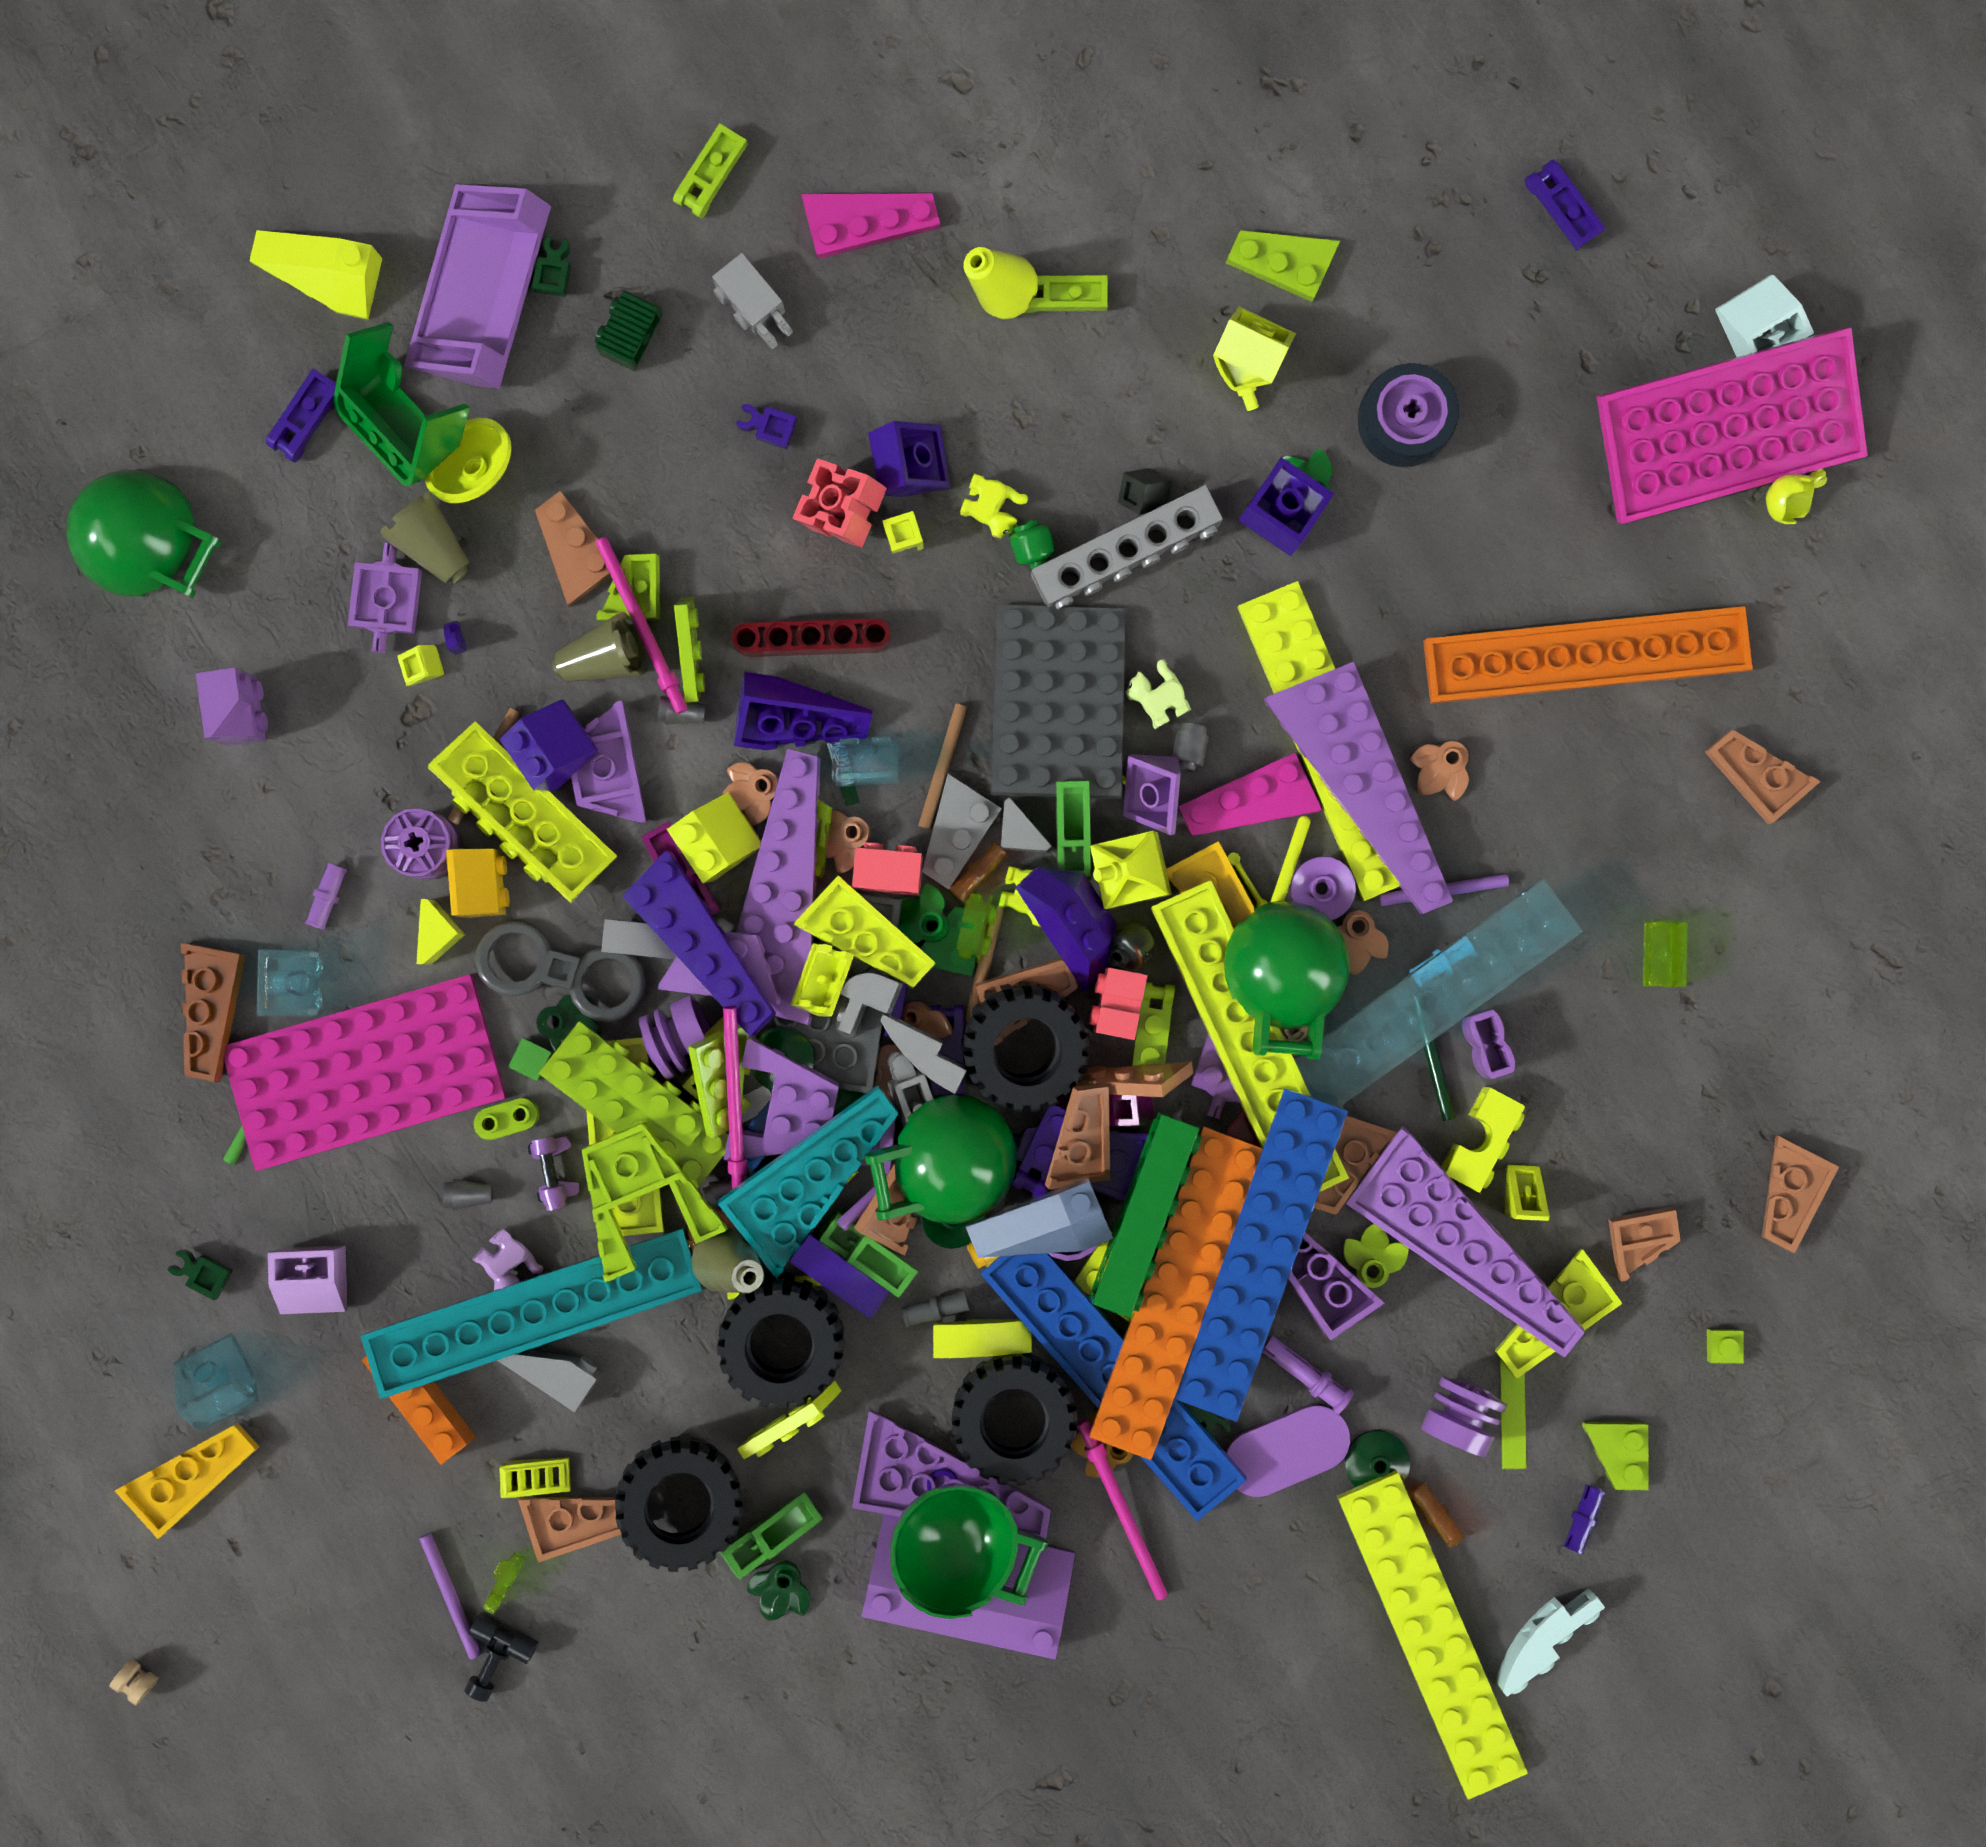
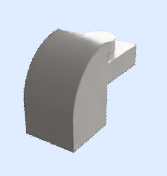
M863 973L849 979L843 985L840 995L850 998L848 1004L843 1003L840 1008L837 1021L841 1023L838 1030L848 1034H856L867 1006L886 1014H892L903 983L874 973Z

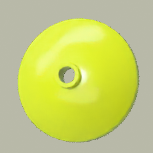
M474 418L467 420L460 446L424 478L429 491L436 498L447 503L467 502L487 493L501 479L510 460L512 447L507 431L492 419Z

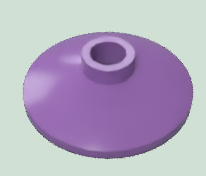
M1331 857L1312 858L1303 863L1292 878V900L1316 908L1325 913L1331 920L1342 916L1354 901L1356 893L1354 877L1349 868L1337 859ZM1320 882H1324L1327 886V890L1323 894L1316 892V885Z

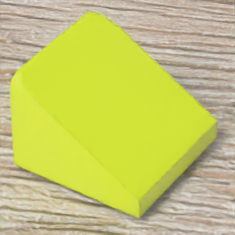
M418 645L397 656L406 686H412L444 675L443 666L435 645Z

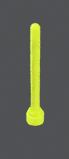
M1301 816L1298 819L1270 902L1285 901L1311 823L1307 816Z

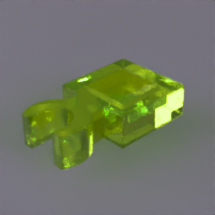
M514 1552L508 1560L502 1559L492 1576L497 1581L482 1609L493 1615L495 1614L526 1560L525 1557Z

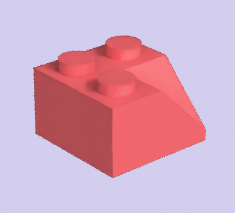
M864 842L863 848L855 849L852 887L856 891L920 896L923 869L922 853H917L916 847L897 845L896 851L883 850V844Z

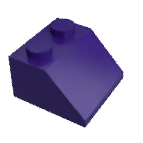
M892 421L868 433L876 481L887 488L884 496L906 497L951 488L940 425Z
M1281 457L1238 521L1291 556L1303 542L1335 493Z
M565 700L556 701L519 719L499 739L531 788L539 791L558 790L598 751Z

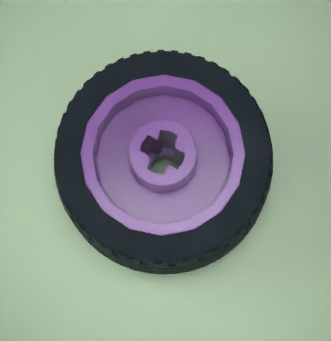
M1420 363L1396 365L1380 374L1364 394L1358 411V431L1366 449L1374 457H1377L1378 460L1395 467H1413L1435 457L1450 441L1459 418L1457 394L1448 379L1442 373H1439L1438 370Z

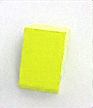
M421 899L416 964L432 965L466 935L434 900Z
M1507 1165L1504 1215L1522 1220H1549L1550 1215L1540 1166Z

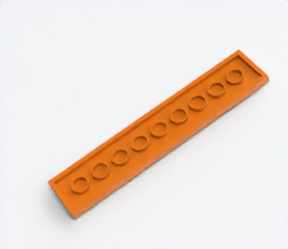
M1745 606L1435 637L1423 640L1430 704L1741 673L1753 670Z
M1202 1126L1199 1134L1202 1136L1196 1155L1192 1154L1188 1167L1191 1168L1188 1179L1184 1186H1180L1176 1196L1179 1199L1173 1218H1168L1165 1229L1168 1230L1163 1247L1161 1249L1157 1248L1153 1261H1156L1153 1275L1150 1280L1146 1279L1142 1292L1145 1295L1138 1312L1134 1311L1089 1433L1090 1438L1152 1460L1196 1341L1201 1322L1263 1149Z

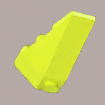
M256 230L250 256L252 264L281 281L292 285L305 295L316 299L338 314L369 320L382 263V257L372 245L341 238Z

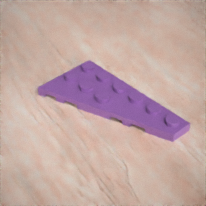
M869 1409L852 1504L853 1509L900 1517L914 1499L928 1491L927 1479L931 1482L932 1489L946 1484L961 1483L977 1486L993 1494L1012 1512V1517L1018 1529L1046 1539L1051 1512L1050 1506L1008 1483L1007 1486L997 1484V1479L990 1477L987 1480L981 1477L979 1470L975 1467L971 1469L964 1459ZM946 1468L953 1471L958 1479L939 1476L934 1481L930 1474L937 1469Z

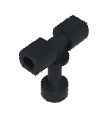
M482 1612L476 1617L469 1635L486 1643L485 1651L489 1655L479 1675L470 1677L464 1692L474 1700L487 1702L494 1690V1685L490 1681L500 1660H507L509 1656H512L527 1664L531 1660L539 1641L521 1632L514 1636L500 1628L502 1622Z

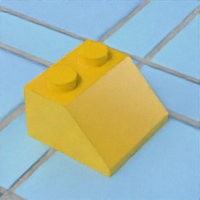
M496 849L446 850L451 915L463 918L506 915L505 907L510 905V896L508 889L504 888L503 875L507 874V862L505 856H501V851Z

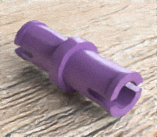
M330 863L326 865L327 867L318 890L314 889L312 896H315V899L304 923L324 931L334 903L337 904L339 901L337 894L347 872L346 869Z

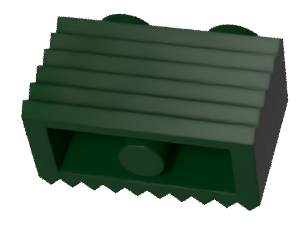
M623 290L622 295L615 297L609 309L610 319L606 326L602 325L598 329L595 343L601 356L635 371L663 314L659 306Z

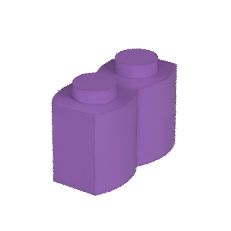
M1484 1009L1462 1016V1031L1467 1042L1473 1047L1472 1059L1477 1072L1483 1078L1494 1079L1514 1072V1055L1508 1044L1504 1041V1026L1499 1015L1493 1009Z

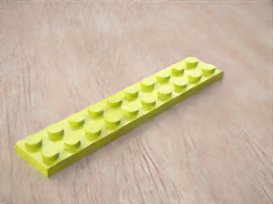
M1298 581L1237 607L1274 694L1335 669ZM1295 743L1345 863L1354 877L1356 889L1362 902L1399 887V882L1382 863L1377 852L1368 840L1359 832L1360 829L1351 817L1345 813L1320 779V775L1309 760L1303 756Z
M1210 880L1154 905L1151 909L1261 1148H1263L1284 1088L1310 1097L1311 1095L1292 1054L1267 1052L1265 1056H1259L1253 1052L1255 1018L1247 1014L1237 999H1232L1225 979L1224 958L1227 943L1234 928ZM1270 1026L1269 1039L1285 1041L1280 1028ZM1334 1149L1319 1192L1349 1179L1336 1149Z
M1394 1470L1384 1477H1378L1337 1495L1467 1799H1472L1528 1774L1398 1471Z

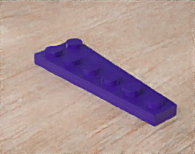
M666 850L622 897L722 1007L736 1006L737 1023L749 1036H755L776 1015V1011L753 976L748 973L747 967L739 954L735 953L727 941V936L722 928L714 921L709 913V908L692 887L691 880L672 852Z

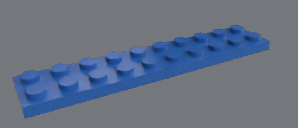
M1284 1088L1201 1322L1200 1330L1174 1399L1237 1422L1348 1110Z
M1048 1253L1000 1256L980 1274L1095 1406L1099 1408L1125 1337L1096 1305L1092 1304L1090 1297L1061 1264ZM1174 1399L1152 1460L1141 1458L1194 1519L1199 1521L1245 1483L1247 1476L1184 1404Z

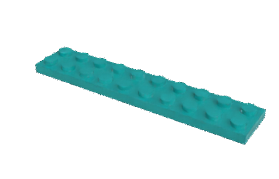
M683 1228L629 1245L628 1247L637 1265L636 1270L606 1283L603 1278L602 1258L599 1255L361 1334L360 1337L380 1400L701 1292L700 1282L693 1273L692 1257Z

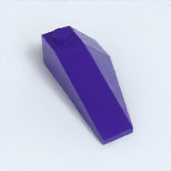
M744 672L738 701L734 746L773 750L777 749V745L795 743V746L799 747L806 746L807 741L825 740L827 743L866 739L873 710L777 676Z

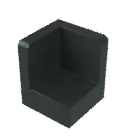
M1151 468L1124 472L1117 503L1139 515L1149 513L1168 503L1173 480Z

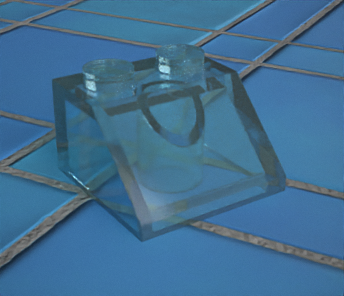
M891 737L872 738V743H859L857 738L840 739L839 745H832V781L836 787L901 784L898 742H891Z
M258 950L257 1016H318V1009L322 1006L321 990H318V977L322 975L323 970L322 959L318 957V951Z
M232 1333L173 1363L177 1414L198 1432H202L258 1402L256 1377Z

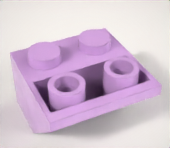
M346 1246L280 1248L268 1252V1284L280 1314L347 1311Z

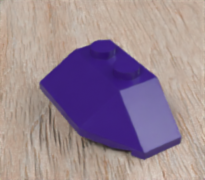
M1042 867L1035 868L1015 888L1082 990L1087 991L1097 981L1098 974H1104L1105 968H1108L1112 936L1116 932L1118 924L1109 910L1104 909L1103 901L1085 873Z

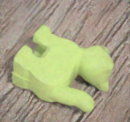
M1164 659L1157 662V671L1165 679V682L1152 690L1149 680L1141 672H1138L1129 681L1128 689L1125 692L1129 700L1142 704L1143 709L1153 721L1152 726L1154 730L1170 721L1166 714V709H1174L1177 718L1191 711L1188 701L1185 700L1182 685L1176 675L1167 667V662Z

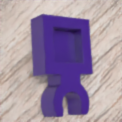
M743 404V412L751 414L752 418L749 422L737 420V427L745 432L756 429L757 440L787 450L797 417L767 406L762 415L752 405Z

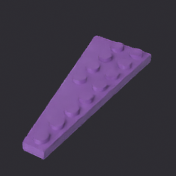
M1354 662L1265 697L1266 706H1269L1280 721V725L1292 737L1300 752L1309 760L1320 775L1319 777L1345 813L1351 817L1360 829L1359 832L1377 852L1379 859L1399 882V886L1419 913L1424 914L1453 902Z
M787 749L736 933L761 937L765 949L764 957L769 963L773 974L771 979L776 994H779L781 999L780 1005L771 1004L776 1011L775 1016L811 1025V1013L790 1004L813 944V935L795 926L794 922L816 900L817 882H815V866L818 856L816 851V835L819 826L817 805L818 796L820 795L821 758Z
M1401 1126L1347 1199L1346 1204L1565 1358L1585 1333L1583 1326L1408 1129Z

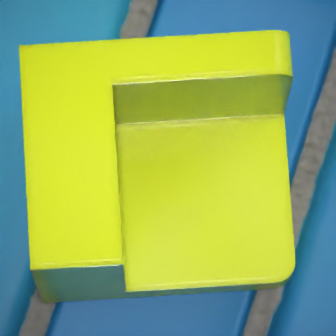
M913 511L882 520L892 554L913 547H917L918 551L924 549L923 540Z

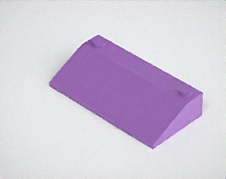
M455 184L404 367L473 386L500 389L551 209L548 203L526 188Z
M883 1515L861 1617L1056 1659L1075 1551L1048 1546L1046 1551L1041 1552L1026 1591L1028 1599L1025 1606L993 1597L987 1605L971 1612L973 1616L955 1619L932 1617L916 1609L901 1594L895 1582L890 1564V1542L894 1527L900 1517ZM1018 1543L1014 1568L1004 1586L1014 1588L1029 1546Z

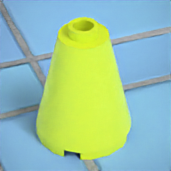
M985 247L974 248L965 257L964 271L980 305L987 313L1000 319H1011L1021 315L1030 307L1028 304L1033 295L1036 296L1038 291V277L1034 267L1025 258Z

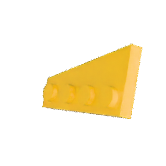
M237 1423L116 1489L115 1492L154 1536L159 1539L260 1446Z

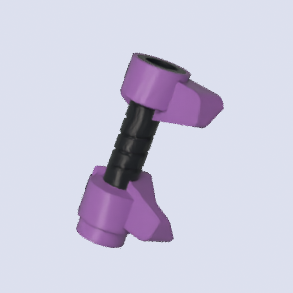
M551 1136L532 1140L528 1145V1153L532 1154V1158L540 1159L545 1184L539 1187L537 1198L539 1202H543L546 1205L547 1211L566 1207V1197L577 1195L580 1192L579 1182L558 1181L556 1177L553 1156L572 1146L571 1140L567 1136L559 1138Z

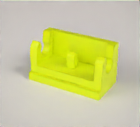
M812 944L790 1005L817 1016L832 1017L854 955L846 951L833 950L831 945Z

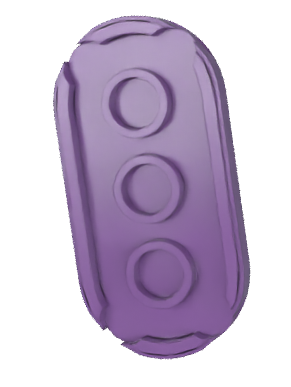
M1319 1404L1300 1407L1239 1433L1232 1439L1226 1451L1227 1455L1247 1476V1481L1238 1487L1237 1490L1248 1496L1263 1497L1334 1468L1344 1459L1348 1452L1350 1433L1346 1422L1340 1414L1337 1415L1333 1412V1409Z

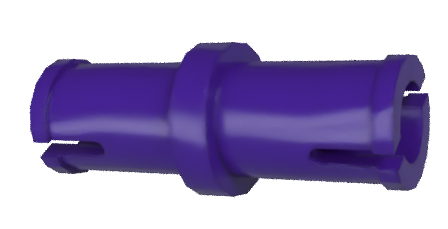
M1585 1485L1578 1509L1572 1512L1571 1517L1574 1519L1566 1541L1563 1544L1564 1547L1584 1555V1549L1593 1527H1597L1598 1521L1596 1517L1606 1492L1590 1485Z

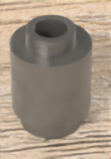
M1182 723L1181 730L1177 731L1172 757H1178L1181 771L1194 773L1196 768L1203 767L1209 736L1206 735V727L1193 723Z

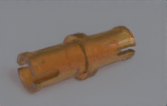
M993 842L975 863L970 862L967 866L968 870L949 890L961 902L965 903L966 899L982 882L986 884L990 878L988 876L1008 855Z
M1425 1481L1417 1484L1408 1492V1495L1412 1497L1424 1513L1426 1523L1429 1526L1433 1525L1448 1548L1456 1546L1465 1538L1464 1533L1460 1531L1449 1516L1447 1506L1439 1503L1427 1487Z

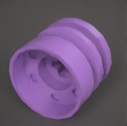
M420 808L405 809L394 815L385 825L381 836V850L388 865L398 873L423 880L439 879L447 875L446 850L463 849L462 836L454 823L447 820L444 816ZM417 837L423 839V843L419 844V849L413 848V844L417 842Z
M692 995L670 1004L673 1018L671 1020L661 1009L654 1011L655 1021L649 1014L639 1018L646 1051L652 1062L666 1079L676 1075L675 1066L681 1073L688 1070L686 1055L689 1054L688 1046L706 1038V1032L711 1029L700 1005Z
M1441 1376L1438 1384L1452 1392L1449 1396L1435 1391L1434 1397L1445 1404L1446 1407L1444 1411L1428 1408L1421 1429L1464 1451L1481 1457H1487L1494 1436L1481 1427L1483 1422L1499 1425L1501 1420L1488 1413V1410L1491 1408L1504 1413L1507 1404L1496 1398L1490 1391L1471 1382Z

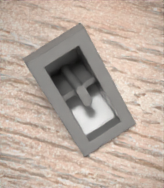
M1010 798L1005 800L1001 850L1048 852L1052 847Z

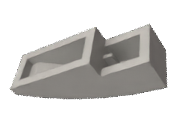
M604 920L601 952L666 959L676 958V955L648 924Z
M883 1013L880 1021L902 1054L932 1081L955 1094L967 1068L965 1065L938 1053L943 1040L891 1014Z

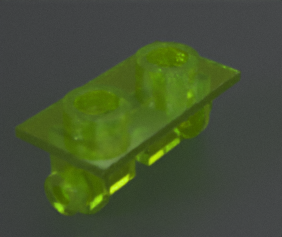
M970 894L969 899H966L962 922L973 924L974 926L973 929L963 927L960 929L956 946L959 958L971 959V955H976L977 964H980L981 955L988 956L991 937L985 936L987 925H994L997 906L991 905L993 895L989 894L988 902L982 901L983 896L979 894Z

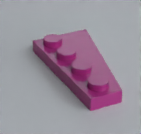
M933 193L801 194L818 259L941 228Z
M1292 753L1178 806V810L1191 836L1323 811L1296 753Z

